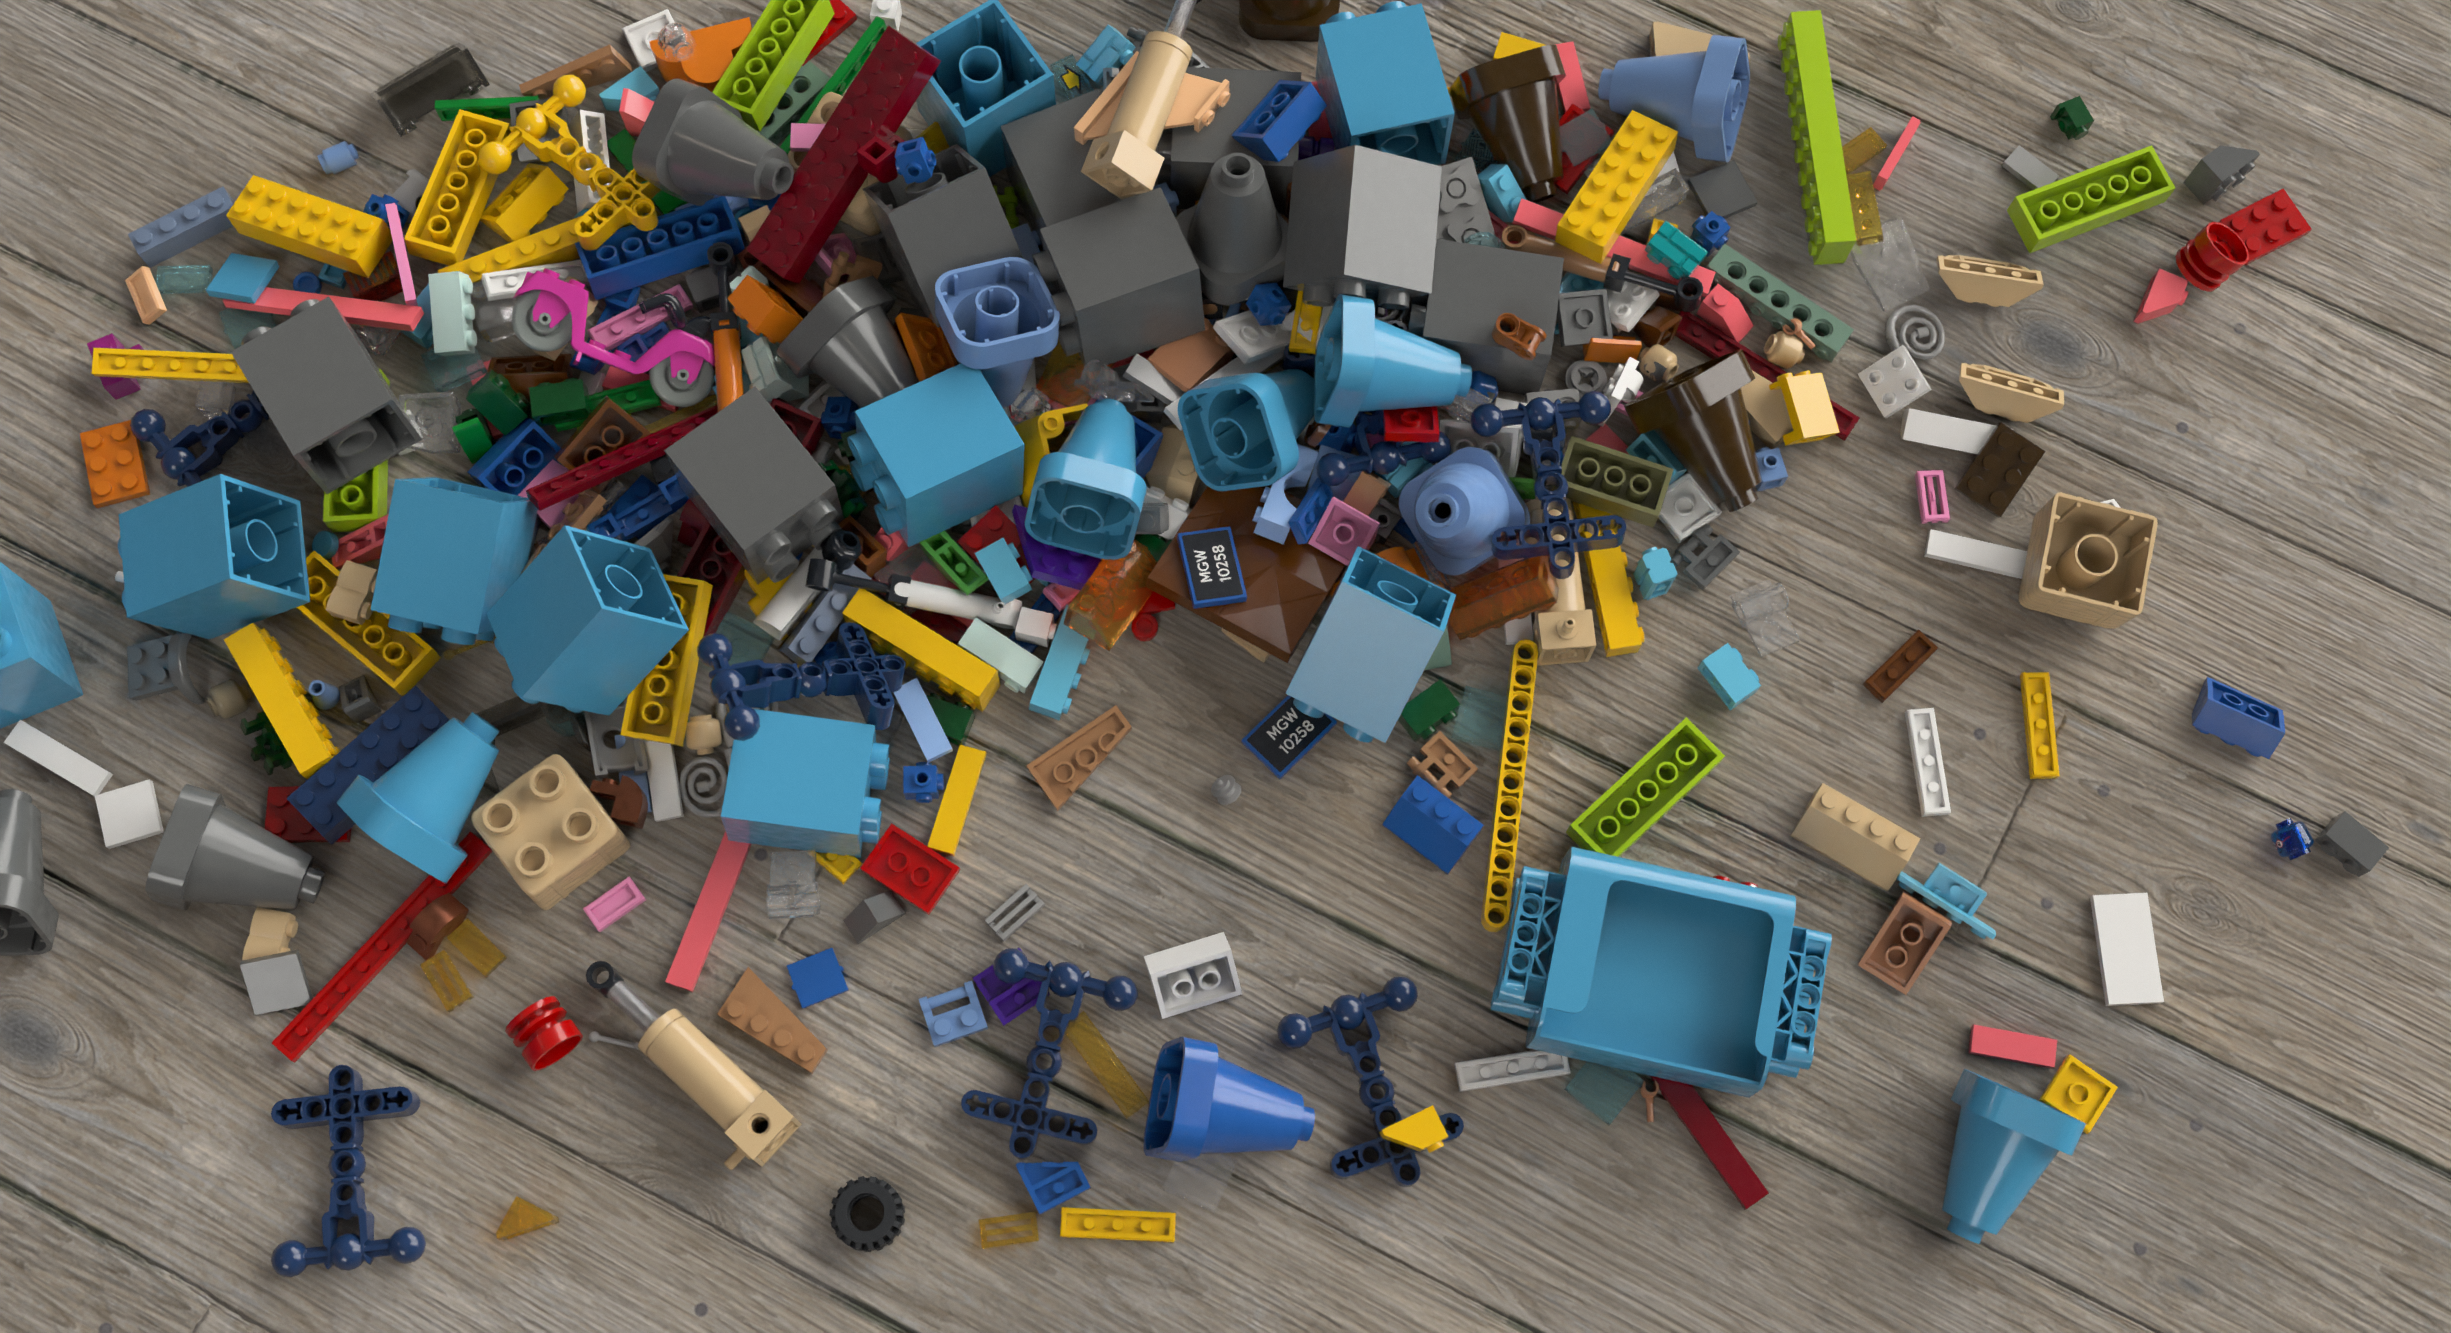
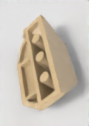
M1938 255L1937 257L1938 273L1955 297L1967 303L1979 302L1993 307H2010L2041 290L2044 285L2041 271L2029 270L2024 266L1962 255Z
M1961 363L1959 381L1975 409L1981 410L1985 414H1995L2006 417L2011 421L2029 423L2061 410L2064 406V391L2058 388L2054 389L2049 384L2037 379L1986 365H1969L1967 363Z
M1173 424L1162 429L1163 439L1152 468L1146 474V479L1150 487L1153 486L1165 492L1164 496L1172 500L1178 498L1189 504L1188 508H1190L1201 479L1196 472L1183 430L1180 431Z

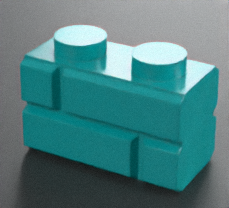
M1668 221L1663 223L1644 250L1647 252V257L1653 263H1662L1668 268V273L1677 280L1690 277L1708 253V251Z

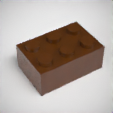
M606 395L554 457L570 471L650 435L651 432ZM611 479L592 487V489L600 494Z

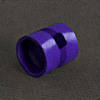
M1304 136L1299 140L1298 160L1334 151L1333 138L1321 137L1319 141H1316L1314 136Z

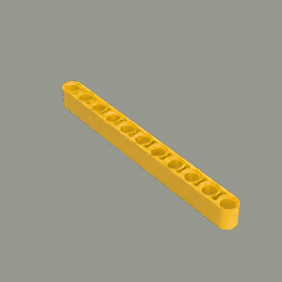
M1529 639L1518 641L1510 658L1481 914V924L1489 932L1500 931L1508 922L1510 914L1538 660V647ZM1518 651H1528L1531 655V658H1521L1518 654ZM1518 675L1524 676L1528 680V684L1521 685L1517 683L1515 677ZM1512 702H1522L1525 706V710H1516L1513 707ZM1509 728H1519L1522 732V736H1513L1510 733ZM1506 754H1516L1519 757V762L1511 763L1508 761ZM1503 780H1513L1517 788L1507 789L1503 784ZM1503 805L1510 806L1513 809L1514 815H1504L1500 807ZM1497 833H1508L1511 841L1508 843L1501 842L1497 837ZM1497 858L1504 859L1508 864V868L1504 870L1498 869L1494 864V860ZM1500 885L1504 889L1505 895L1501 897L1495 896L1491 891V886ZM1497 912L1500 914L1502 922L1499 924L1492 923L1488 918V913Z

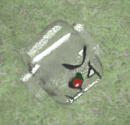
M680 23L666 25L661 29L657 37L658 46L666 57L673 62L688 60L695 51V39L687 28Z
M1034 386L1031 389H1023L1012 404V410L1016 413L1014 419L1021 423L1050 411L1051 405L1048 402L1050 398Z

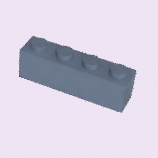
M222 186L129 233L128 236L138 255L151 268L232 227L233 225L226 214L235 202Z
M854 564L847 570H837L836 572L872 579ZM834 583L831 592L822 591L782 645L780 651L799 666L812 662L843 619L842 612L859 588Z

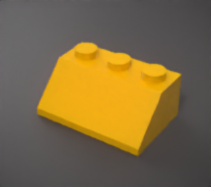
M529 163L484 209L480 221L507 242L519 240L529 236L530 229L535 224H540L546 219L547 212L552 206H557L564 200V194L569 188L548 166Z

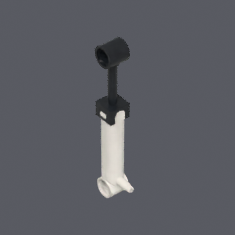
M817 558L810 559L805 584L810 589L831 592L834 583L885 593V602L892 606L902 608L908 606L972 620L977 617L983 622L992 623L994 626L1006 629H1016L1022 608V601L1017 599L1004 605L999 597L973 592L967 596L958 589L911 580L912 577L892 574L888 579V583L836 573L837 563Z

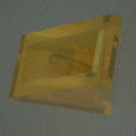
M516 1196L496 1232V1237L499 1240L506 1241L559 1223V1217Z

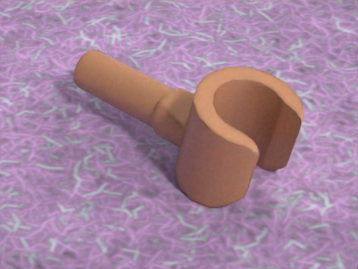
M1790 319L1795 325L1794 331L1788 325H1783V331L1787 335L1795 334L1810 349L1816 346L1801 330L1802 322L1799 319Z
M1644 1081L1640 1088V1093L1646 1099L1647 1122H1654L1653 1103L1654 1097L1659 1090V1084L1655 1081L1653 1083L1654 1092H1648Z

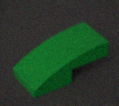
M478 417L452 427L461 447L472 464L476 463L493 446Z

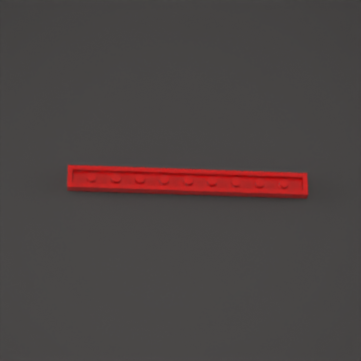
M471 831L458 844L468 856L448 882L444 883L429 875L273 1040L272 1044L289 1060L295 1063L407 944L406 942L413 931L410 925L416 916L435 899L447 893L453 894L493 852Z

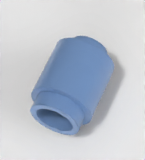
M346 141L324 149L322 154L317 155L326 174H336L357 165L356 159L360 158L354 145H348Z

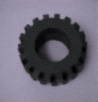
M862 1176L858 1177V1180L853 1181L851 1179L846 1182L847 1185L844 1188L840 1187L837 1191L839 1193L837 1197H833L831 1202L833 1207L830 1209L829 1214L832 1218L831 1226L835 1230L837 1237L851 1248L864 1252H871V1250L879 1251L885 1245L892 1244L894 1242L893 1239L901 1233L900 1228L905 1222V1207L902 1204L900 1195L890 1184L877 1177L870 1176V1178H865ZM864 1198H876L884 1207L882 1222L870 1231L857 1229L851 1220L854 1206Z

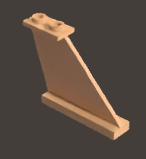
M1138 51L1135 52L1075 125V140L1082 145L1087 140L1107 135L1138 57ZM1185 73L1164 129L1194 125V130L1199 133L1204 125L1208 126L1212 122L1216 110L1220 106L1224 107L1231 95L1229 93V81L1225 79L1220 83Z

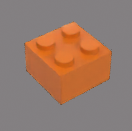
M746 275L727 298L734 306L733 312L741 319L748 321L746 326L758 336L762 333L773 344L776 342L782 343L803 320L779 292L749 275Z

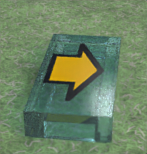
M1073 54L1050 64V69L1069 100L1094 91L1082 69L1076 65L1077 61Z

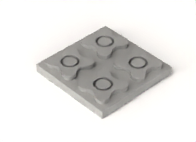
M1472 157L1443 165L1436 242L1437 239L1499 248Z

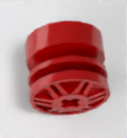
M2211 222L2196 234L2195 239L2188 241L2184 247L2180 248L2175 258L2180 272L2190 283L2203 291L2212 292L2220 287L2221 283L2228 280L2229 275L2236 273L2248 262L2249 253L2243 240L2231 228L2219 222Z
M555 996L543 998L528 1006L515 1016L505 1029L507 1035L510 1038H514L513 1043L516 1047L526 1046L522 1051V1056L533 1071L542 1070L556 1063L577 1047L583 1038V1034L571 1019L562 1021L566 1017L567 1012L563 1007H560V1002Z

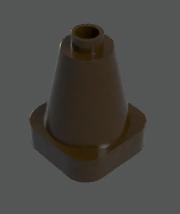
M1239 0V23L1247 35L1259 40L1318 42L1320 25L1325 24L1331 16L1339 13L1340 0Z
M1556 45L1537 47L1477 65L1462 72L1450 87L1458 119H1472L1496 163L1508 165L1520 189L1525 193L1527 200L1533 203L1556 196L1558 193L1554 182L1563 178L1556 87L1565 78L1566 74Z
M1742 349L1692 367L1624 405L1637 434L1640 435L1655 430L1712 503L1725 502L1729 512L1739 510L1755 502L1758 496L1753 487L1762 482L1741 387L1753 381L1755 376Z

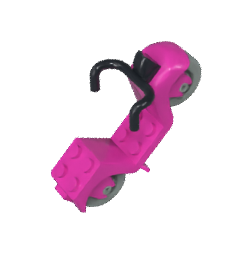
M544 268L543 272L537 270L534 274L527 272L522 286L512 298L513 300L520 296L512 311V326L518 339L527 347L536 351L550 352L564 347L571 340L570 344L577 352L573 365H578L583 354L630 374H640L649 371V380L654 392L662 401L676 407L695 405L706 398L711 391L714 383L715 369L714 345L704 339L711 323L710 317H695L687 322L681 303L672 294L664 293L642 301L643 303L639 304L642 314L659 307H664L671 322L677 329L669 331L633 362L630 361L631 355L619 350H615L614 354L604 350L606 345L592 339L589 343L584 342L589 291L584 290L585 284L570 279L568 283L558 279L560 274Z

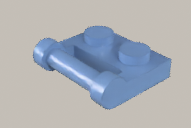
M972 980L965 982V986L934 997L927 998L925 996L919 998L934 1047L988 1029ZM967 996L969 997L971 1004L933 1016L931 1009Z

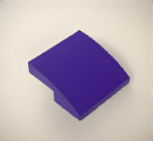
M993 964L972 977L1003 1026L1036 1005L1042 982L1023 978L1020 982L1014 984L1002 982L995 975Z

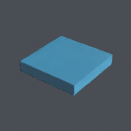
M231 253L206 291L211 297L255 304L280 266L276 260Z

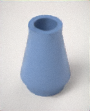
M314 680L308 687L314 704L320 709H331L337 705L340 699V692L333 684Z

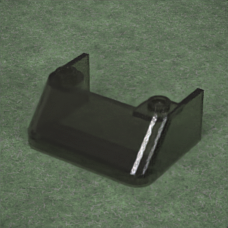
M456 43L379 87L370 95L395 132L402 137L417 128L415 124L419 121V118L435 109V100H451L461 93H469L472 96L483 89L482 85L487 87L490 84L468 48L460 43Z
M516 696L476 713L500 731L497 736L542 717H546L547 720L554 724H562L570 720L578 743L591 752L587 724L583 712L574 713L564 706L545 702L530 704ZM494 738V740L491 742L494 746H495V738ZM491 768L483 786L493 793H497L500 790Z

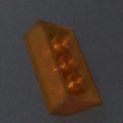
M1134 540L1131 551L1127 556L1115 560L1104 559L1068 606L1063 624L1110 651L1154 592L1146 587L1148 576L1157 564L1148 548Z
M1548 557L1524 558L1451 587L1450 592L1456 594L1448 621L1459 640L1468 637L1474 638L1491 628H1500L1511 620L1523 619L1537 610L1551 608L1557 603L1559 587L1556 578L1550 573Z

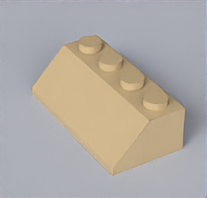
M1824 783L1814 792L1790 835L1885 891H1889L1921 839Z

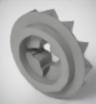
M1579 360L1568 368L1565 384L1568 389L1578 388L1579 397L1581 398L1585 393L1591 391L1602 393L1607 384V376L1605 370L1597 362ZM1581 376L1584 378L1592 376L1590 385L1587 383L1579 385Z

